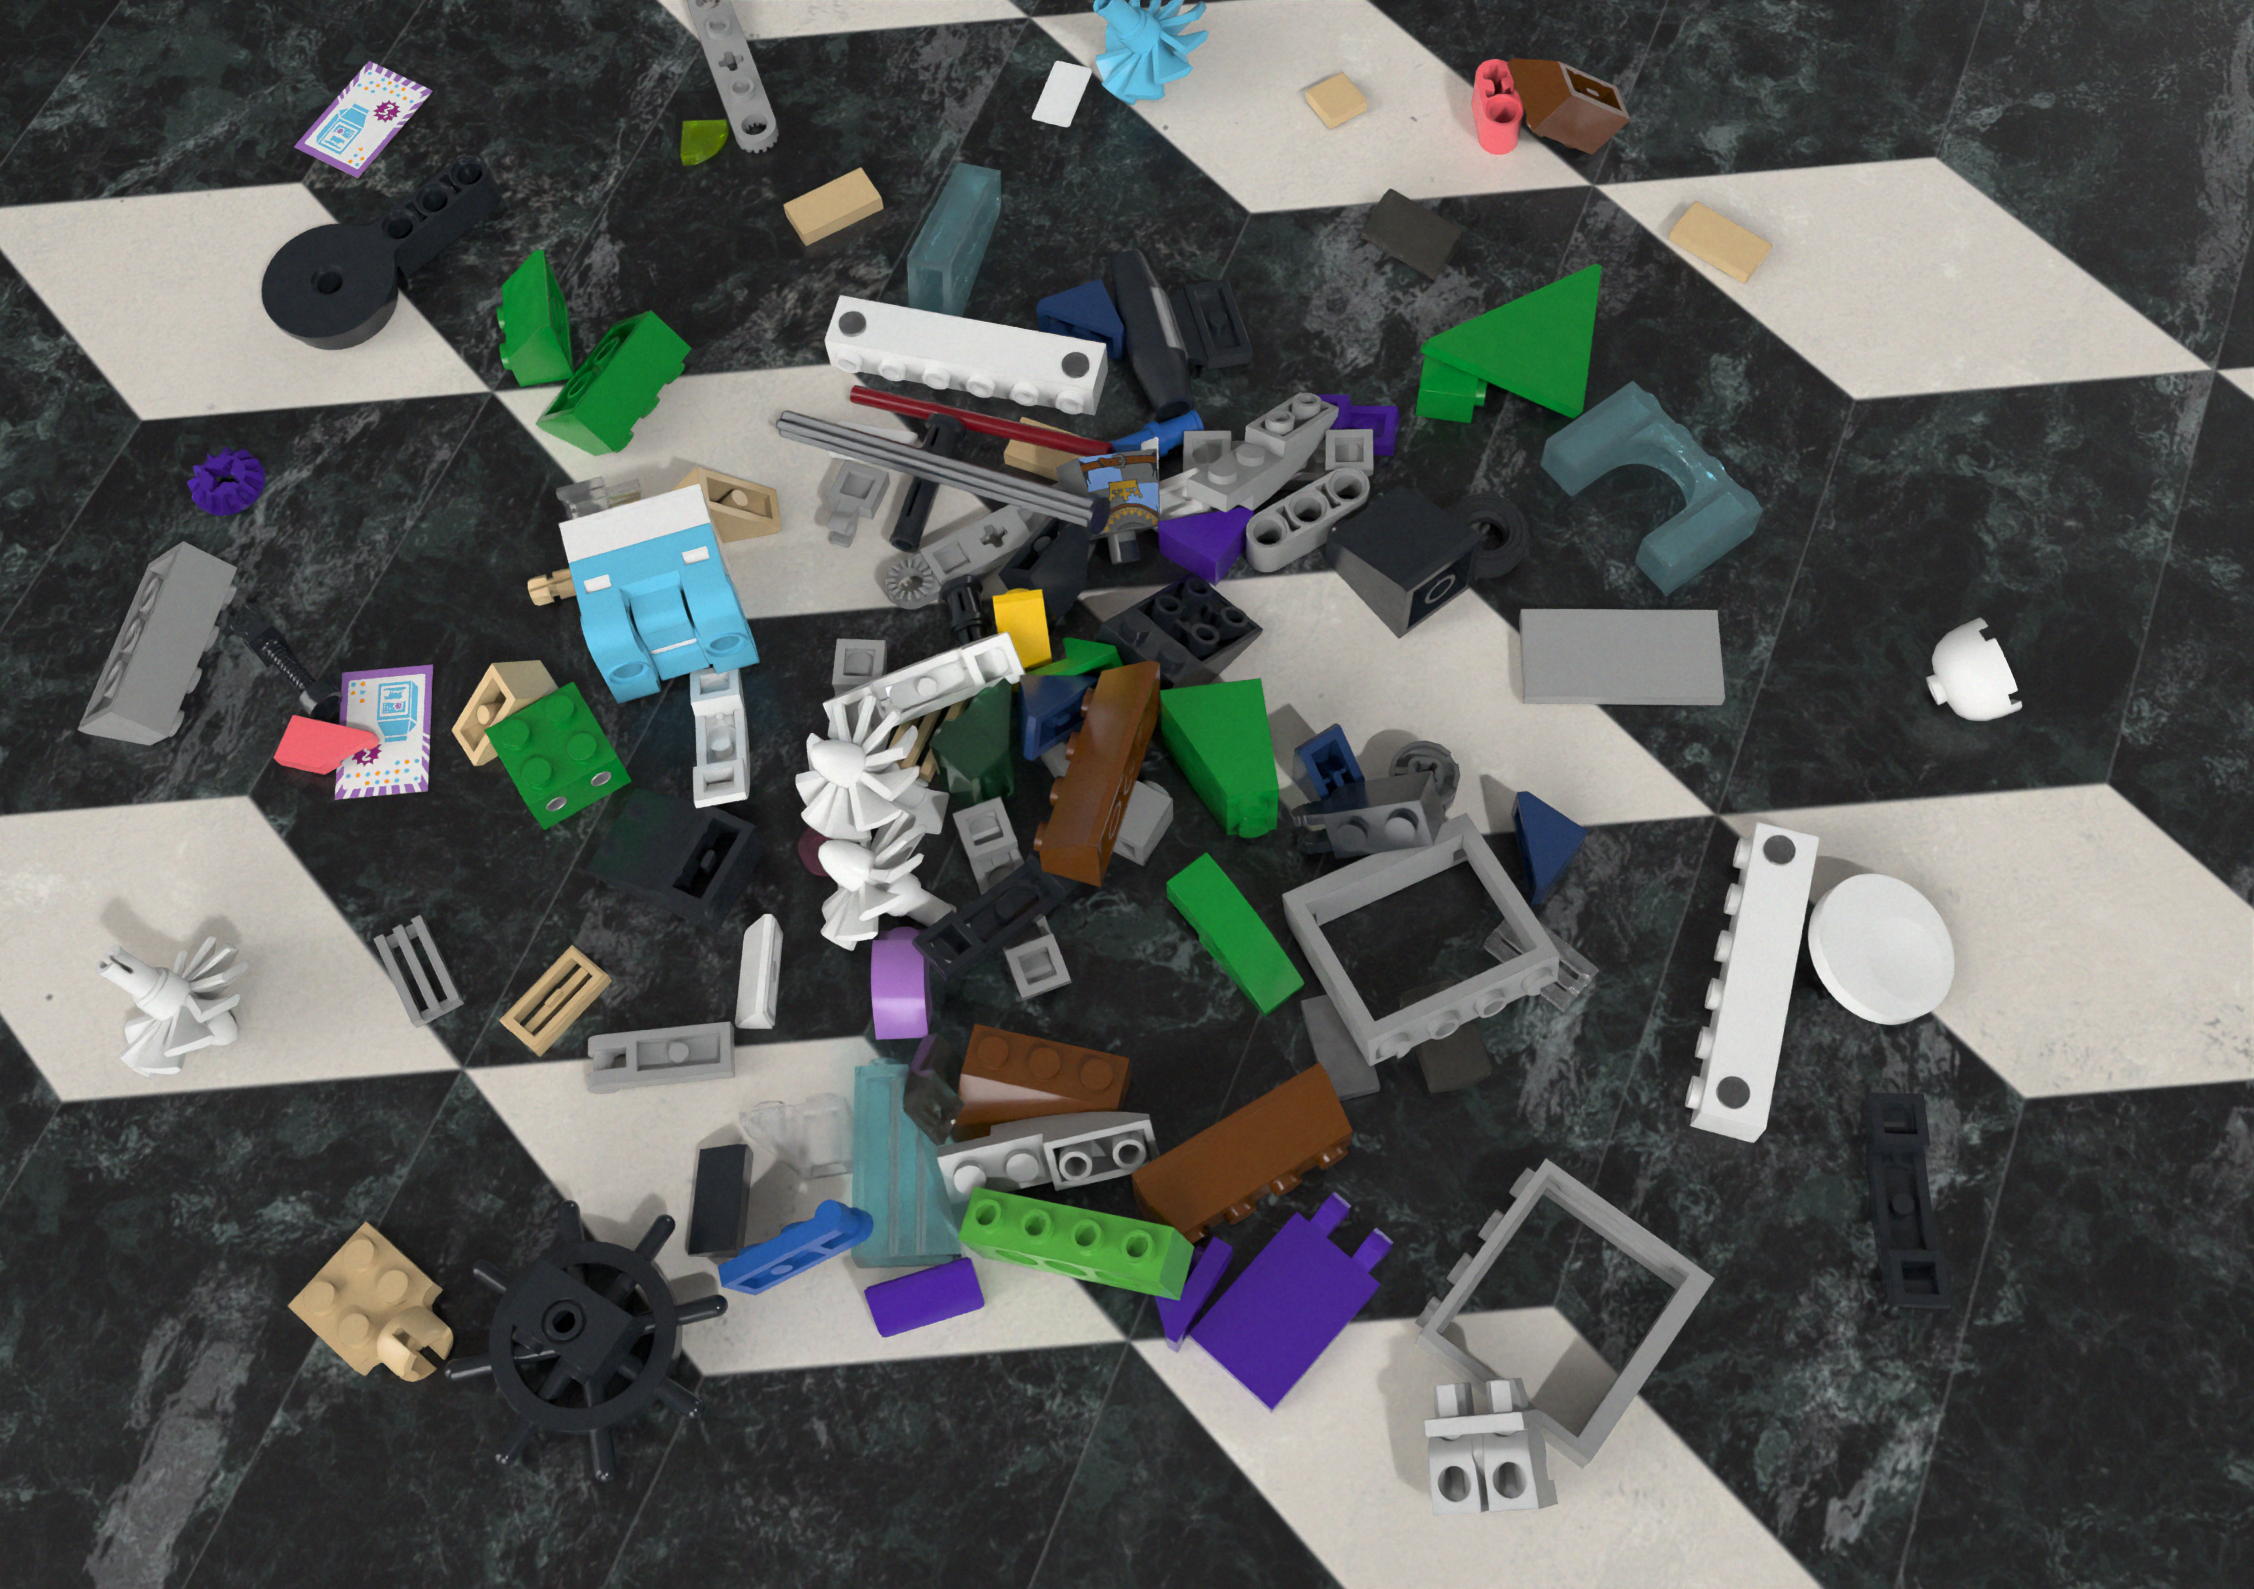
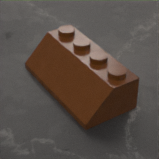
M1149 660L1102 671L1096 689L1090 687L1087 689L1081 708V716L1085 717L1081 732L1073 731L1070 736L1065 759L1070 761L1065 777L1058 775L1055 779L1050 796V805L1054 806L1050 821H1041L1034 841V850L1039 851L1042 871L1098 887L1102 886L1161 710L1160 663Z
M1318 1062L1133 1172L1131 1175L1134 1198L1147 1221L1174 1227L1195 1249L1210 1238L1208 1230L1225 1220L1229 1225L1240 1222L1256 1210L1257 1207L1254 1202L1271 1192L1275 1197H1280L1302 1182L1300 1176L1302 1173L1317 1164L1321 1170L1327 1169L1343 1159L1348 1154L1346 1147L1350 1145L1353 1130L1321 1062Z

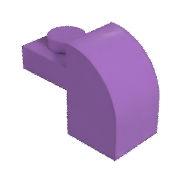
M897 927L891 931H880L879 939L873 940L871 994L876 1040L929 1037L932 1015L929 980L930 963L912 945V940L926 929L916 930L912 927Z

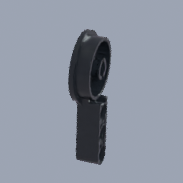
M466 155L458 158L371 225L328 224L307 230L291 239L272 258L262 281V301L271 320L287 335L311 347L323 350L347 349L371 339L385 327L396 309L399 295L397 267L399 266L405 277L408 278L500 204L502 199L501 190L485 160L477 155Z

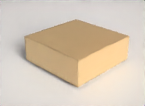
M1344 72L1307 90V103L1330 130L1365 112L1367 109V99Z

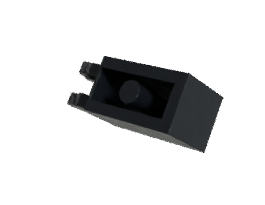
M1432 771L1344 784L1333 790L1329 799L1302 804L1293 808L1290 814L1295 826L1305 827L1306 825L1325 824L1326 828L1322 830L1317 829L1302 836L1299 842L1304 853L1314 854L1317 852L1334 851L1336 859L1434 845L1445 818L1444 808Z

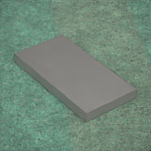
M1521 609L1523 704L1722 705L1724 702L1725 689L1717 610Z

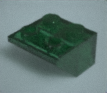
M1003 678L993 688L989 686L982 689L973 698L970 707L958 718L948 719L942 723L929 742L940 784L965 809L1001 797L1003 803L1016 791L1019 730L1012 685L1006 678Z

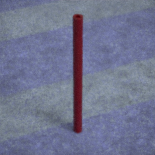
M854 385L850 393V401L854 404L927 420L928 416L934 413L945 414L962 422L967 430L1075 455L1090 457L1112 454L1113 452L1112 443L859 385Z

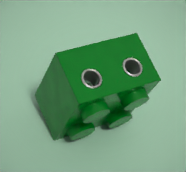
M574 682L567 684L484 730L527 807L543 830L550 828L632 782Z

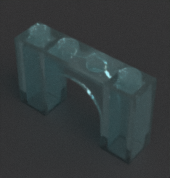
M1634 381L1618 390L1546 441L1540 465L1571 497L1608 471L1627 464H1643L1655 467L1667 473L1677 482L1684 494L1686 507L1643 538L1635 560L1638 567L1666 595H1669L1750 537L1763 512L1755 496L1747 489L1741 488L1726 473L1721 462L1715 457L1709 456L1693 440L1687 428L1681 424H1676L1661 409L1658 400L1652 394L1644 392Z

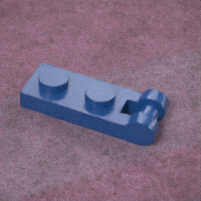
M826 1200L818 1206L814 1218L808 1221L791 1223L782 1228L779 1236L765 1243L748 1245L738 1251L737 1257L719 1265L718 1271L721 1287L756 1296L864 1242L872 1233L874 1227L873 1218L865 1210L855 1207L849 1208L846 1204L835 1200Z

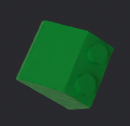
M544 249L536 250L502 285L503 305L497 306L499 326L502 333L506 334V342L500 343L502 363L506 371H513L520 387L570 379L574 374L568 305Z

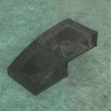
M939 1032L923 1037L911 1063L903 1095V1111L936 1146L945 1144L965 1104L957 1095L964 1060Z

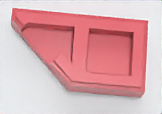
M293 715L274 759L283 766L325 775L342 766L341 761L364 748L369 751L377 747L380 739L373 732Z

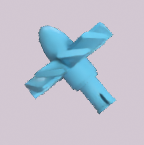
M1095 0L1093 5L1094 11L1108 22L1106 26V53L1096 55V63L1104 80L1101 84L1114 96L1129 105H1135L1137 99L1159 100L1164 97V83L1187 76L1193 67L1188 64L1186 55L1207 40V30L1178 36L1192 21L1199 20L1206 10V5L1203 1H1200L1189 12L1177 16L1184 0H1171L1161 10L1162 0H1150V6L1147 11L1140 7V0H1129V3L1125 0Z

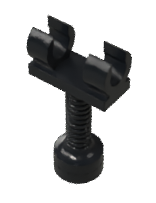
M247 602L243 603L249 612L255 616L253 623L249 626H240L230 614L228 615L229 625L239 637L243 638V642L248 649L257 655L266 667L273 663L293 686L301 693L298 705L311 719L320 720L331 714L339 706L343 699V694L330 680L321 679L316 681L288 652L291 649L290 646L256 605Z

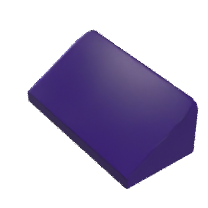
M968 1256L872 1285L864 1290L877 1330L884 1338L981 1309L985 1304L976 1268Z

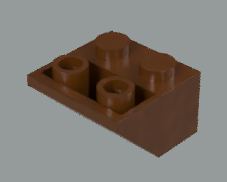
M1512 58L1507 63L1514 81L1513 88L1519 94L1527 114L1525 117L1526 123L1531 131L1540 137H1549L1561 142L1567 148H1576L1593 155L1630 121L1617 87L1559 61Z

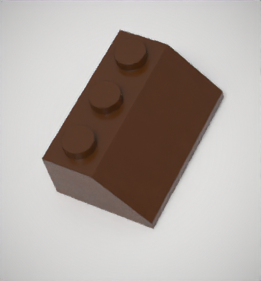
M974 1024L960 1076L952 1139L954 1142L960 1143L990 1136L992 1125L1029 1118L1081 1112H1123L1132 1077L1130 1058Z

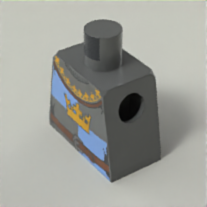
M1157 448L1076 458L1056 467L1062 490L1094 499L1102 495L1108 497L1110 501V515L1104 530L1098 535L1089 533V540L1107 538L1112 565L1139 560L1140 556L1135 534L1158 526V521H1161Z

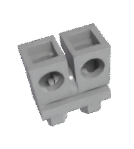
M1522 1378L1485 1381L1489 1413L1475 1414L1471 1382L1435 1386L1434 1409L1436 1418L1424 1420L1425 1437H1429L1428 1461L1433 1516L1482 1513L1485 1511L1532 1510L1558 1504L1554 1480H1548L1546 1446L1540 1428L1543 1427L1541 1409L1529 1410L1528 1398Z

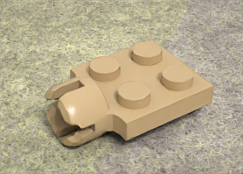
M366 1221L288 1305L355 1371L364 1376L379 1363H384L397 1376L399 1375L406 1381L414 1382L424 1379L437 1368L419 1351L423 1347L429 1346L445 1360L453 1346L452 1331L432 1310L435 1298L443 1289L383 1234Z

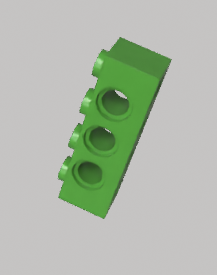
M974 1187L958 1236V1240L982 1258L1178 1301L1181 1298L1194 1251V1246L1174 1227Z

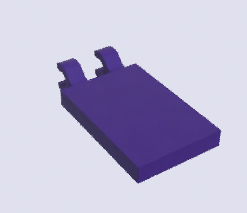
M1335 1191L1323 1203L1310 1222L1300 1213L1296 1212L1188 1334L1189 1338L1271 1413L1380 1288V1283L1369 1274L1391 1250L1390 1246L1393 1244V1241L1378 1228H1375L1354 1256L1350 1258L1330 1241L1328 1237L1349 1215V1209L1351 1208V1205Z

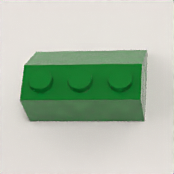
M652 310L614 322L535 424L543 431L594 456L611 452L618 453L632 440L634 432L631 431V428L637 420L647 417L656 408L660 401L657 394L665 383L667 385L672 383L683 372L685 364L682 361L692 348Z

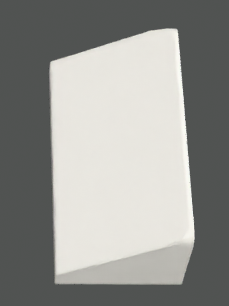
M764 914L748 927L744 934L735 1025L738 1028L772 1029V1026H775L783 932L773 914Z

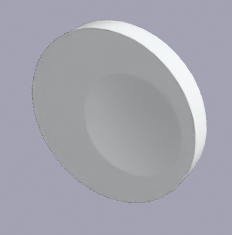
M1868 873L1844 880L1828 890L1817 902L1808 928L1811 958L1827 990L1845 1008L1868 1021L1896 1025L1912 1021L1932 1011L1943 1001L1951 987L1954 976V950L1949 932L1942 918L1921 893L1896 878Z

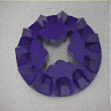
M225 446L221 454L215 456L207 453V461L203 465L193 466L195 476L187 482L192 493L191 498L203 511L220 516L232 515L245 510L258 499L265 485V472L258 459L250 455L244 448L235 452ZM231 473L238 483L232 481L231 483L223 482L219 485L215 478L219 476L228 477Z

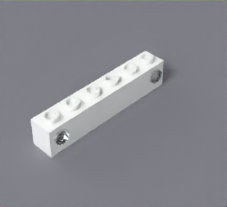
M842 295L839 297L825 337L831 366L848 373L864 372L880 375L891 381L907 380L918 382L934 389L950 388L970 392L982 398L993 396L1014 400L1025 406L1041 405L1057 408L1068 414L1084 413L1095 415L1108 372L1105 343Z
M1757 822L1748 839L1740 837L1733 859V867L1741 869L1738 885L1731 883L1724 904V913L1732 915L1729 931H1721L1714 956L1715 961L1722 962L1719 979H1711L1705 1000V1008L1713 1010L1710 1028L1702 1027L1695 1051V1057L1703 1059L1700 1077L1692 1076L1685 1102L1686 1107L1693 1108L1691 1127L1752 1143L1766 1129L1819 837Z

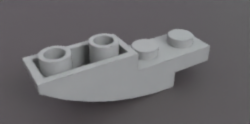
M1299 392L1246 425L1245 443L1189 477L1187 496L1224 512L1229 511L1238 504L1254 510L1284 486L1311 456L1325 437L1326 430L1331 428L1338 417L1339 407L1322 401L1315 394Z
M1131 1112L1068 1113L992 1125L990 1136L938 1147L937 1159L950 1204L969 1201L974 1187L1004 1193L1053 1182L1055 1191L1132 1174L1160 1157L1149 1114Z

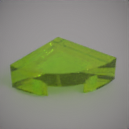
M726 119L683 121L680 156L684 166L705 161L722 148L729 133Z

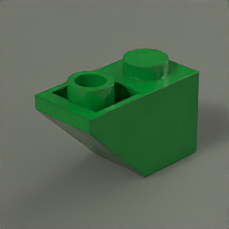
M1425 354L1415 416L1471 424L1474 405L1483 407L1487 381Z

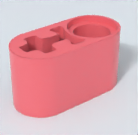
M1499 59L1487 60L1477 68L1471 102L1479 143L1485 151L1495 155L1507 154L1515 149L1519 139L1524 112L1519 94L1513 88L1514 81L1507 66L1508 62Z

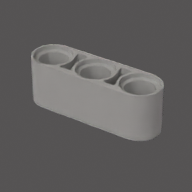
M1355 467L1338 468L1255 514L1249 520L1246 527V559L1248 564L1260 572H1273L1325 544L1328 532L1337 522L1344 518L1352 519L1364 510L1368 503L1370 489L1367 475ZM1350 495L1353 496L1354 499H1343L1339 496ZM1302 517H1310L1315 519V521L1304 522L1299 519ZM1270 539L1275 541L1276 543L1271 545H1264L1259 543L1258 541Z

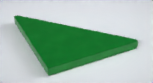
M1597 263L1431 337L1421 346L1420 352L1574 419L1583 412L1602 266Z

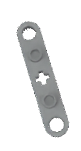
M687 0L692 20L738 145H740L741 149H746L750 153L752 150L755 153H759V150L767 151V147L772 148L773 143L777 142V136H779L778 128L731 0H715V2L719 1V4L712 9H702L700 5H704L703 1L708 3V0ZM735 63L738 69L730 71L727 65ZM754 123H756V126H759V123H761V126L764 127L765 125L766 127L762 133L757 135L746 133V129L749 130V125L754 127Z
M1059 481L1052 485V487L1062 489ZM1009 504L921 549L920 553L907 558V560H900L899 564L892 565V569L887 572L886 586L890 599L901 608L917 609L942 597L940 589L947 581L962 576L979 578L1010 561L1048 515ZM994 534L995 537L1002 538L1003 545L996 548L992 543L987 544L986 537ZM908 576H917L924 581L922 587L918 588L919 591L914 590L913 594L908 591V594L905 591L901 592L898 585L902 579Z

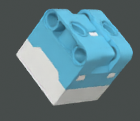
M700 484L559 523L582 615L580 621L583 634L592 658L618 704L661 692L659 675L664 681L708 668L710 664H713L717 675L760 662L749 624L743 612L727 552Z

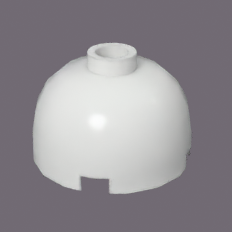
M1981 617L1957 627L1942 638L1936 645L1932 656L1934 675L1926 677L1929 689L1938 705L1947 702L1957 715L1971 721H1988L2000 718L2022 708L2021 701L2009 699L2008 695L2018 691V688L1996 639L1992 638L1985 641L1984 637L1980 634L1979 630L1988 627Z

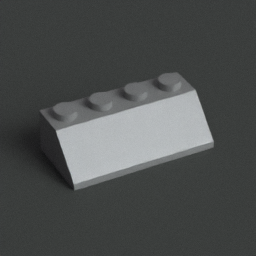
M184 541L149 563L77 730L90 735L149 746L168 736L172 737L177 732L184 718V711L179 709L185 694H190L194 690L202 674V669L197 667L202 652H207L218 636L219 627L214 625L219 611H224L228 607L236 592V585L231 582L237 567Z

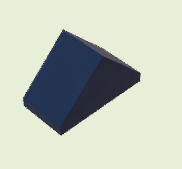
M1101 279L1039 301L1036 307L1039 332L1105 343L1107 357L1123 362L1126 356L1124 326Z
M1020 675L1016 720L1025 758L1031 761L1070 737L1073 731L1078 732L1082 729L1085 717L1081 716L1083 699L1089 687L1096 689L1098 679L1092 676Z
M1337 723L1294 749L1292 779L1310 803L1329 799L1333 790L1344 784L1365 781L1341 725Z
M1522 791L1516 794L1511 815L1530 905L1541 904L1580 852L1588 831L1530 792Z

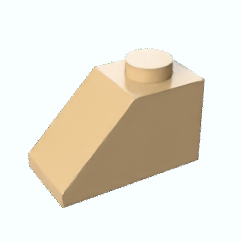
M697 466L669 491L700 484L723 543L777 534L782 529L776 489Z
M540 660L492 663L452 728V732L473 765H484L498 756L484 730L555 692L559 688Z

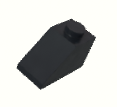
M1047 516L998 573L1008 591L1018 588L1030 591L1042 589L1046 619L1058 621L1060 617L1068 613L1075 599L1086 587L1089 531L1087 527Z

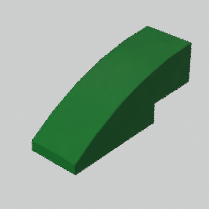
M1207 852L1166 882L1167 898L1197 931L1199 942L1264 1017L1305 986L1303 979L1271 932Z

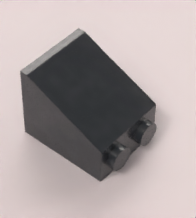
M1400 484L1387 494L1381 492L1375 495L1362 512L1352 519L1344 518L1330 529L1326 541L1325 561L1395 636L1400 639L1472 586L1483 538L1471 527Z

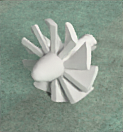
M866 695L857 707L859 721L853 738L848 728L844 704L839 703L833 707L828 728V736L833 740L824 741L816 734L811 733L807 739L810 771L796 775V787L807 806L801 813L802 818L812 828L833 840L867 842L872 839L871 829L895 820L902 813V810L891 801L903 804L909 809L917 810L925 805L930 794V789L925 788L928 786V782L917 778L920 767L915 766L900 770V767L895 762L896 760L906 758L917 739V728L912 725L896 744L885 750L891 729L901 718V710L898 706L889 703L885 719L872 733L871 715L876 697Z
M903 809L896 820L878 828L872 845L871 840L860 842V845L843 840L826 841L819 847L818 857L823 868L838 884V890L822 906V913L826 920V924L821 929V934L824 937L852 951L857 941L873 939L878 934V915L885 912L894 917H901L906 914L927 927L933 925L951 910L956 913L955 906L947 904L922 889L921 882L918 881L915 875L910 873L922 862L924 855L919 853L907 861V859L927 831V826L924 824L914 827L917 819L915 815Z
M213 936L208 937L186 970L185 963L188 952L185 950L181 951L177 955L173 971L166 967L161 968L160 966L151 968L126 952L119 945H114L103 955L114 963L108 965L103 961H99L96 973L133 994L135 1005L145 1012V1016L127 1021L124 1027L129 1046L120 1053V1058L129 1067L146 1078L153 1080L157 1074H175L182 1070L187 1052L209 1045L214 1047L229 1046L237 1040L238 1027L227 1010L236 1006L241 996L234 994L215 999L249 969L248 962L245 960L228 969L239 952V949L226 943L215 953L217 939Z

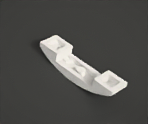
M1009 631L948 650L886 674L825 701L823 706L830 720L833 707L839 703L844 704L848 728L853 738L859 721L857 707L866 695L876 697L871 715V730L873 733L885 719L889 703L898 706L901 710V718L894 725L897 726L978 694L983 696L1019 682L1020 675H1026Z
M714 667L691 672L690 695L695 715L697 766L693 767L696 808L745 800L748 798L750 790V753L740 669L731 670L717 675Z

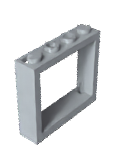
M1467 813L1442 823L1434 845L1375 853L1282 894L1285 922L1369 1066L1394 1055L1399 1059L1407 1054L1413 1046L1431 1038L1435 1040L1443 1039L1455 1032L1459 1025L1479 1016L1482 1018L1491 1017L1500 1012L1507 1003L1525 995H1539L1542 987L1558 981L1560 953ZM1468 860L1527 953L1380 1020L1374 1021L1319 926Z
M1546 1158L1536 1173L1527 1167L1509 1191L1517 1199L1506 1215L1496 1209L1478 1234L1486 1242L1475 1258L1465 1252L1452 1269L1447 1280L1453 1283L1454 1287L1444 1301L1441 1302L1433 1296L1426 1305L1424 1311L1415 1322L1423 1329L1415 1344L1464 1381L1471 1382L1472 1387L1487 1397L1485 1381L1500 1379L1442 1337V1334L1543 1194L1676 1289L1576 1436L1541 1411L1543 1427L1540 1428L1544 1441L1583 1469L1592 1461L1715 1278ZM1528 1401L1529 1410L1539 1409Z

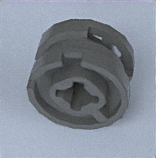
M1417 741L1402 747L1392 759L1389 777L1432 771L1444 812L1446 813L1452 806L1460 779L1459 764L1455 763L1451 757V752L1441 744L1430 741Z

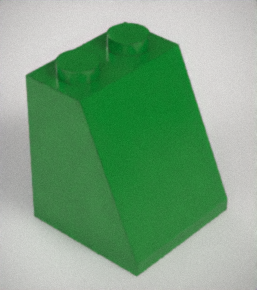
M1261 678L1160 690L1163 743L1225 834H1239V836L1244 838H1254L1266 834L1268 830L1276 829L1279 785Z

